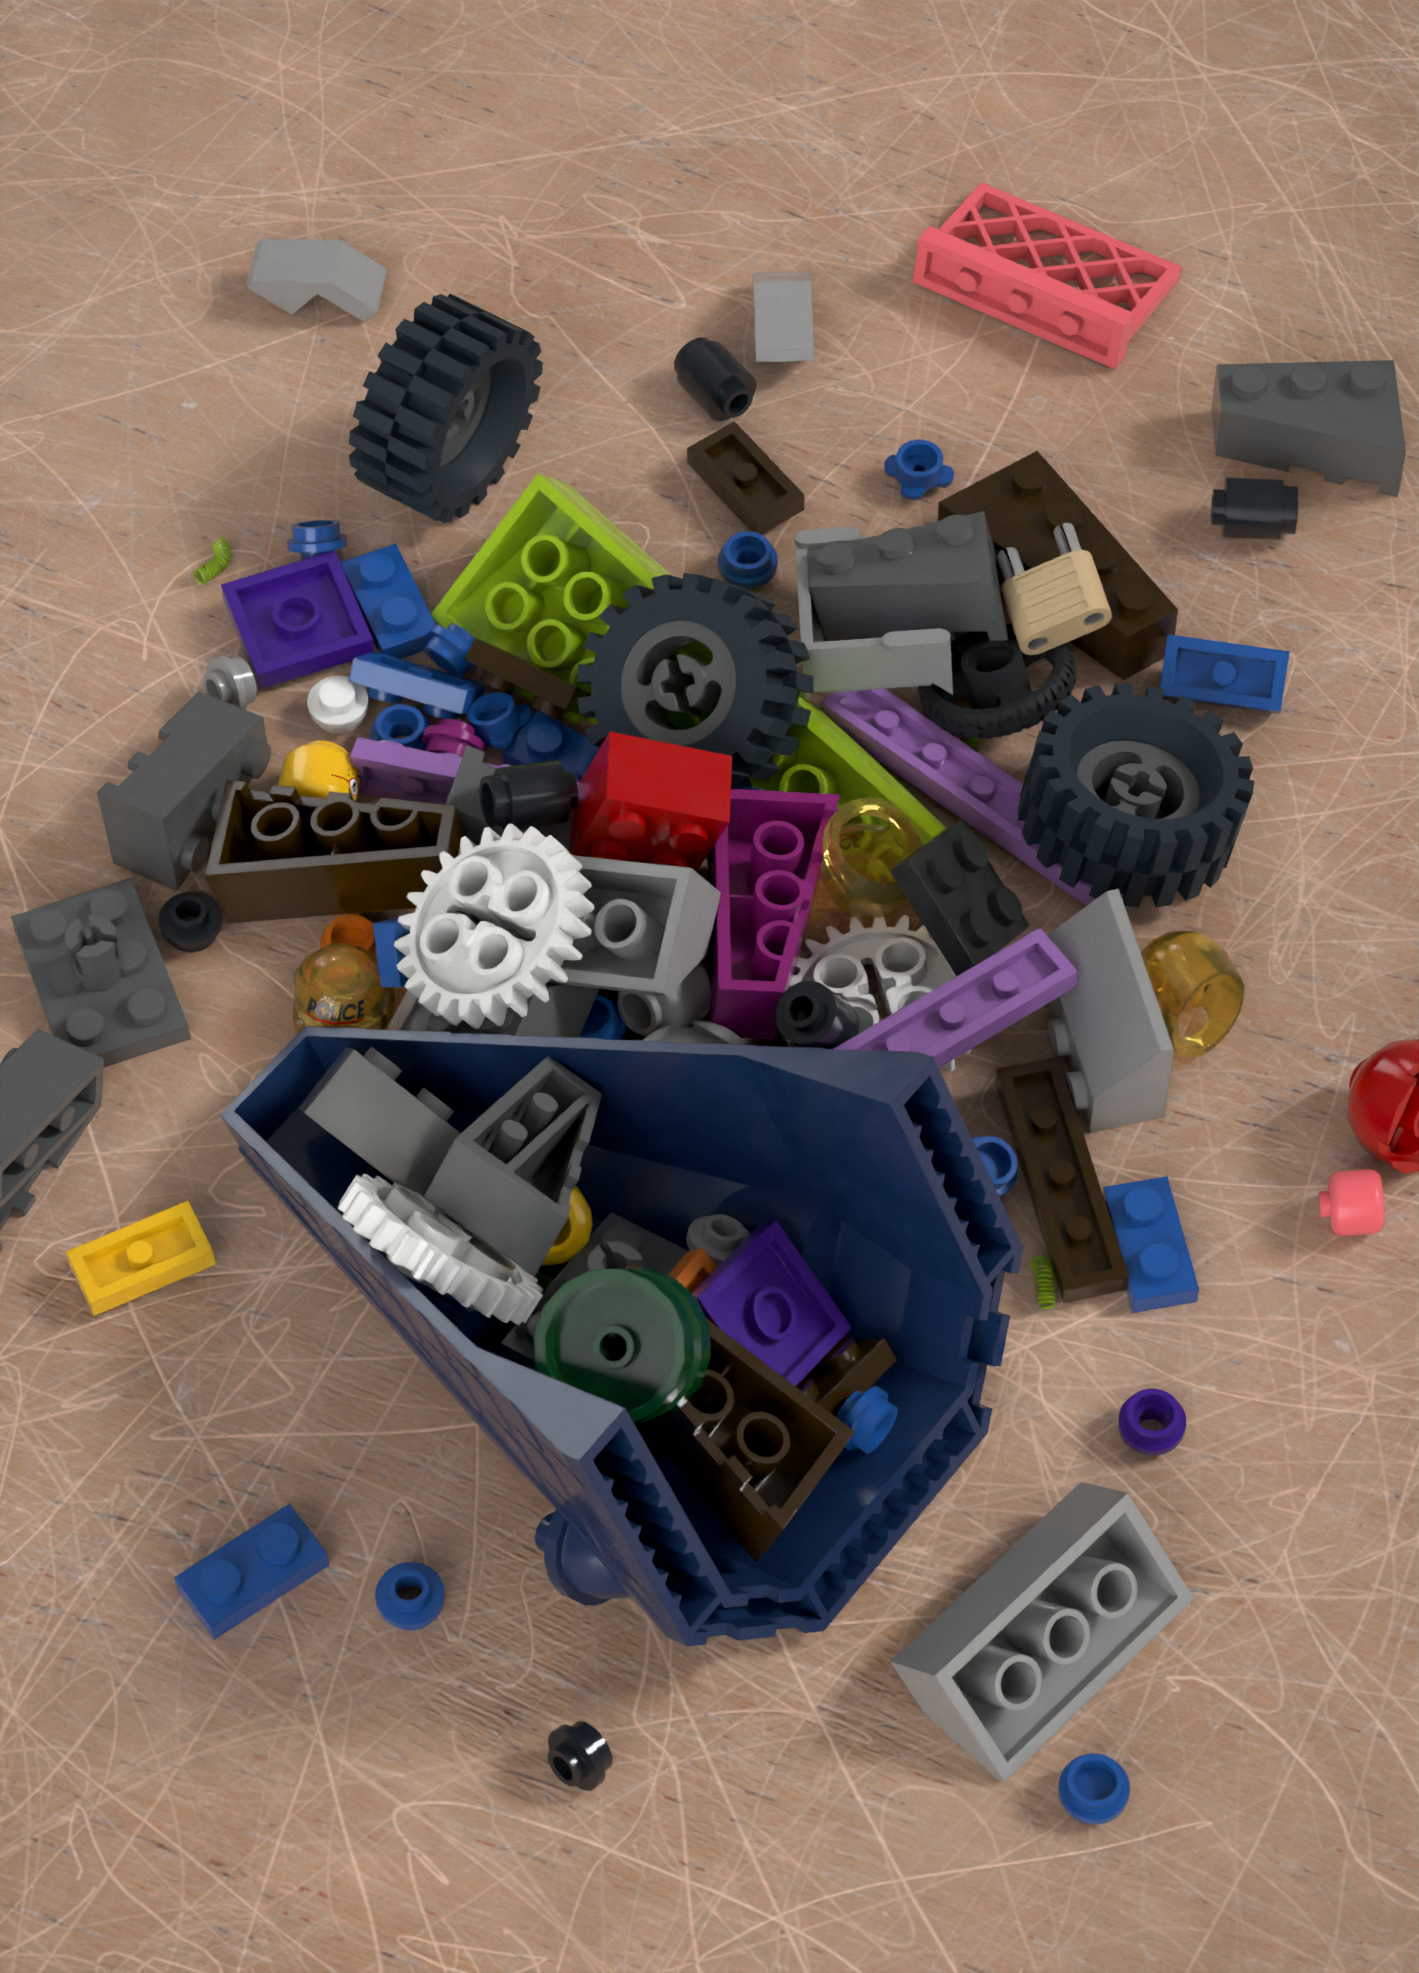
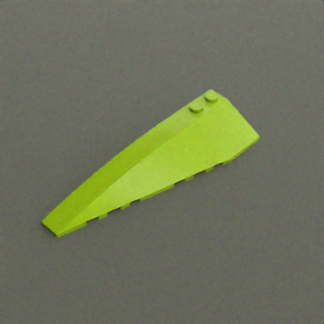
M538 473L431 615L438 624L446 629L451 623L462 627L474 638L497 646L591 693V684L577 681L579 664L592 667L597 652L583 648L589 633L605 635L610 627L599 616L609 605L625 609L629 608L630 605L622 593L633 586L640 585L654 589L651 578L671 574L568 483ZM693 642L680 647L668 657V660L678 662L677 655H685L712 662L713 654L702 642ZM693 675L691 685L695 684V677ZM519 686L516 687V693L530 700L533 699V693ZM684 687V694H685V696H687V694H686V689H687V687ZM799 693L797 707L811 710L807 727L792 724L788 736L799 741V745L792 756L774 753L771 759L780 770L768 780L749 777L752 786L764 791L840 794L832 839L847 831H856L854 832L856 836H853V838L857 837L858 840H855V843H859L860 846L853 847L849 836L851 833H847L843 836L848 838L842 839L840 844L846 846L850 842V846L847 849H842L838 846L841 851L838 853L833 843L831 849L834 856L868 871L869 874L901 890L889 870L946 829V827L811 700H805V695ZM667 709L666 717L677 729L685 730L702 723L712 712L700 709L702 716H694ZM569 711L565 715V718L577 724L583 719L594 725L598 724L597 719L593 717L587 719Z

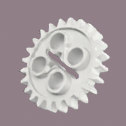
M508 824L502 837L496 834L490 827L484 828L481 843L478 846L466 836L461 838V854L455 859L444 851L439 854L443 869L438 874L423 870L421 876L428 885L424 893H408L407 898L417 906L415 913L398 917L397 922L410 931V934L394 942V947L406 956L397 964V969L409 978L405 987L419 998L418 1002L437 1017L441 1015L452 1025L457 1026L463 1019L474 1029H479L486 1016L499 1027L504 1024L507 1008L509 1007L522 1018L527 1016V998L534 994L538 999L546 1003L549 1000V994L545 984L550 979L566 983L568 977L560 966L564 960H581L583 956L572 944L574 939L591 935L592 930L579 919L594 910V904L582 895L591 887V883L579 872L583 867L581 863L551 835L545 837L532 826L523 834L516 826ZM460 910L463 912L470 913L474 915L478 920H480V922L478 925H476L466 915L460 913L455 914L454 912ZM511 927L522 937L533 938L534 940L528 942L515 938L506 930Z
M879 913L874 919L872 928L864 929L861 922L856 917H852L850 919L849 933L842 935L836 928L830 925L826 927L828 943L825 945L811 939L806 940L807 959L798 957L791 986L802 981H816L825 985L854 1008L859 1020V1033L880 1022L874 997L869 992L868 978L863 965L870 964L874 967L882 1004L889 1016L957 976L924 925L916 932L911 931L909 916L903 915L895 927H886L885 918L882 913ZM779 1031L780 1039L787 1042V1047H797ZM972 1049L965 1052L964 1054H969ZM954 1059L941 1068L951 1072L955 1070Z
M363 1174L362 1177L356 1175L339 1202L338 1209L344 1212L343 1219L355 1225L353 1230L356 1233L371 1239L369 1243L371 1247L386 1252V1259L397 1270L416 1282L428 1286L433 1291L442 1295L450 1294L466 1308L469 1307L489 1318L493 1314L504 1323H508L510 1320L520 1325L522 1321L524 1323L527 1321L543 1296L541 1294L543 1288L536 1284L537 1278L525 1272L523 1268L469 1229L453 1222L444 1211L433 1205L419 1193L395 1182L393 1185H390L378 1176L373 1179L367 1174Z

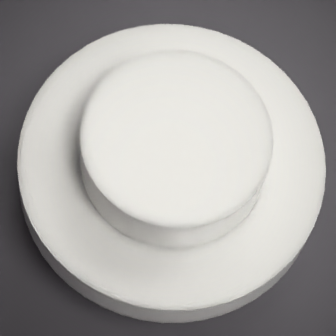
M331 676L319 681L312 687L307 698V705L310 717L324 731L332 734H345L355 730L361 724L368 712L369 700L363 685L349 682L348 676Z

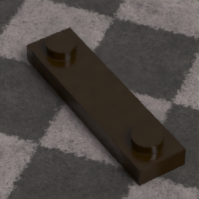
M1059 1056L996 1069L995 1084L1063 1303L1128 1290L1129 1275Z

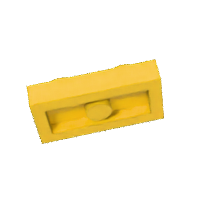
M189 1201L180 1203L66 1251L69 1265L93 1316L216 1265L214 1252Z

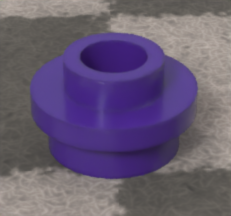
M1155 1388L1144 1389L1129 1397L1122 1405L1119 1412L1118 1429L1124 1442L1133 1450L1146 1455H1161L1170 1452L1182 1441L1186 1430V1415L1180 1403L1168 1392ZM1147 1419H1154L1160 1422L1164 1428L1158 1431H1151L1141 1427L1140 1423Z

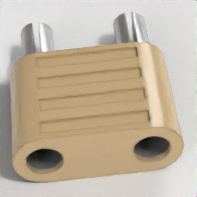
M1063 523L1062 525L1072 552H1070L1065 535L1058 525L1054 529L1053 534L1061 556L1024 571L1017 549L1012 547L1006 548L1015 576L1005 552L1001 550L997 556L1005 579L1001 586V593L1019 648L1024 654L1037 655L1100 629L1112 618V613L1092 555L1088 551L1081 549L1075 529L1070 523Z

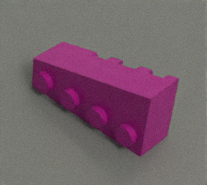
M731 789L730 823L707 856V881L721 892L709 943V972L712 988L710 1017L711 1022L728 1028L740 1038L776 1039L778 1032L775 1020L776 1007L781 996L791 986L822 876L824 860L826 861L828 843L832 839L840 794Z

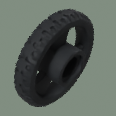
M1011 623L1007 624L1008 641H990L987 631L968 632L951 642L953 695L936 684L918 686L921 706L928 719L951 735H958V737L998 738L1021 732L1024 728L1029 729L1039 724L1040 721H1044L1050 710L1054 712L1058 710L1060 701L1071 695L1076 682V666L1071 649L1067 643H1064L1037 655L1024 654L1019 648ZM1045 658L1053 665L1052 672L1037 690L1031 691L1026 668L1035 661ZM970 697L973 709L958 707L950 702Z

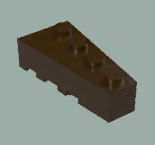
M1038 451L938 502V522L951 515H969L984 511L996 556H998L1001 550L1005 552L1014 576L1015 573L1006 548L1012 547L1017 549L1024 571H1027L1061 556L1053 534L1054 529L1058 525L1065 535L1070 552H1072L1062 525L1063 523L1072 524L1081 549L1088 551L1092 555L1112 613V618L1100 629L1069 642L1122 680L1164 659L1168 634L1175 635L1178 609ZM1000 567L1001 582L1003 584L1005 582V579Z
M226 779L205 877L229 923L411 909L417 906L407 898L408 893H424L428 887L421 876L423 870L438 874L443 869L439 854L444 851L455 859L458 856L461 838L464 836L469 840L470 838L456 806L391 798H381L376 804L355 802L352 794L329 791L326 799L299 796L296 787L273 785L270 792L250 790L245 781Z
M632 1262V1264L628 1268L640 1267L636 1265L634 1262ZM706 1318L710 1330L711 1357L701 1386L681 1408L654 1421L639 1422L638 1424L757 1563L790 1522L855 1432ZM620 1336L618 1349L619 1351H627L626 1341Z

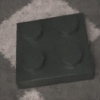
M963 819L941 831L889 870L956 976L996 954L1030 926L1022 914V907L1017 896L1009 888L1005 887L988 860V853L984 844L976 835L970 832Z

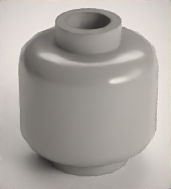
M699 962L668 997L617 991L618 1012L629 1029L645 1038L657 1029L671 1025L672 1032L678 1031L681 1028H691L693 1026L692 1021H701L710 1011L712 988L709 975L705 967Z

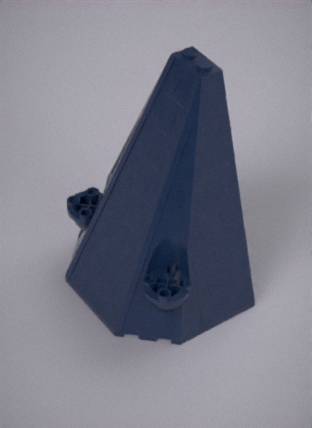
M304 1027L220 1114L238 1143L239 1151L248 1165L507 1459L556 1508L554 1513L546 1515L539 1523L535 1533V1544L544 1553V1563L549 1581L559 1594L581 1604L595 1606L613 1598L632 1597L666 1637L687 1647L707 1644L708 1637L723 1635L741 1641L775 1637L776 1630L795 1628L804 1633L824 1631L988 1434L992 1408L980 1404L987 1365L992 1367L1001 1366L1010 1316L998 1312L1005 1272L1019 1273L1024 1248L932 1056L909 1051L843 1050L745 1044L512 1036L509 1034L450 1033L443 1031ZM346 1047L356 1050L362 1056L370 1047H373L402 1070L395 1079V1082L414 1097L417 1096L422 1088H425L452 1109L454 1113L447 1123L462 1133L547 1056H550L602 1093L590 1140L579 1167L582 1169L579 1180L576 1183L591 1209L593 1226L590 1236L612 1212L689 1251L686 1243L688 1229L691 1223L700 1217L716 1214L730 1216L740 1222L750 1234L759 1225L776 1219L852 1327L843 1338L852 1337L854 1341L884 1338L895 1355L897 1361L870 1387L878 1386L887 1392L888 1402L897 1407L898 1414L892 1429L879 1447L869 1454L858 1447L854 1450H848L844 1447L784 1530L756 1563L638 1423H633L624 1407L500 1357V1343L516 1325L514 1322L509 1320L508 1323H504L493 1314L489 1318L480 1312L479 1314H474L466 1310H458L456 1317L453 1319L446 1318L386 1259L385 1252L369 1245L371 1239L356 1233L353 1230L355 1225L343 1219L344 1212L338 1209L340 1200L356 1175L362 1177L363 1174H367L373 1179L378 1176L390 1185H393V1182L309 1118L298 1107ZM569 1261L552 1266L541 1265L539 1272L543 1271V1274L546 1273L547 1276L550 1275L551 1278L555 1279Z

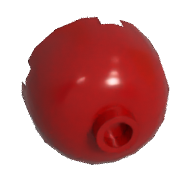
M1404 1039L1385 1045L1356 1066L1349 1082L1348 1121L1358 1142L1366 1151L1393 1169L1408 1174L1419 1171V1039Z

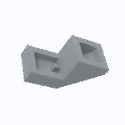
M263 238L256 244L245 287L292 315L318 294L361 321L366 322L378 311L388 269L341 240Z
M810 271L753 273L756 362L814 361Z

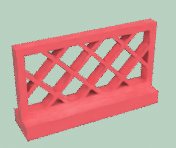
M981 182L939 229L929 226L919 237L913 283L1115 370L1126 357L1129 340L1179 282L1182 267ZM983 206L1005 214L1006 217L981 220L978 211ZM1043 230L1055 235L1056 238L1031 241L1028 232ZM1014 233L1018 243L993 245L989 236ZM976 238L979 247L962 239ZM1093 251L1104 256L1106 260L1082 263L1078 253ZM1064 255L1068 264L1044 267L1039 257ZM1026 259L1029 268L1021 264H1018L1013 260ZM1145 273L1158 280L1156 282L1133 284L1128 274ZM1114 276L1119 286L1095 289L1090 279ZM1076 281L1080 290L1063 282ZM1127 302L1131 311L1114 304Z

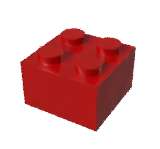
M609 732L577 785L578 805L572 809L569 853L574 856L687 867L697 872L730 823L732 756Z

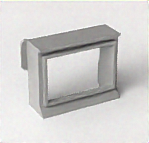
M855 527L810 529L796 533L794 538L801 643H805L810 660L802 662L803 674L813 676L814 692L833 693L931 686V684H936L953 695L950 633L945 629L894 631L886 633L881 638L823 642L821 624L809 589L807 552L821 549L833 542L847 543L864 538H861L860 530ZM805 693V700H811V693Z

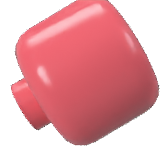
M1373 1169L1333 1172L1328 1178V1191H1319L1318 1193L1320 1218L1330 1217L1331 1229L1339 1236L1373 1235L1379 1233L1384 1227V1196L1379 1173Z

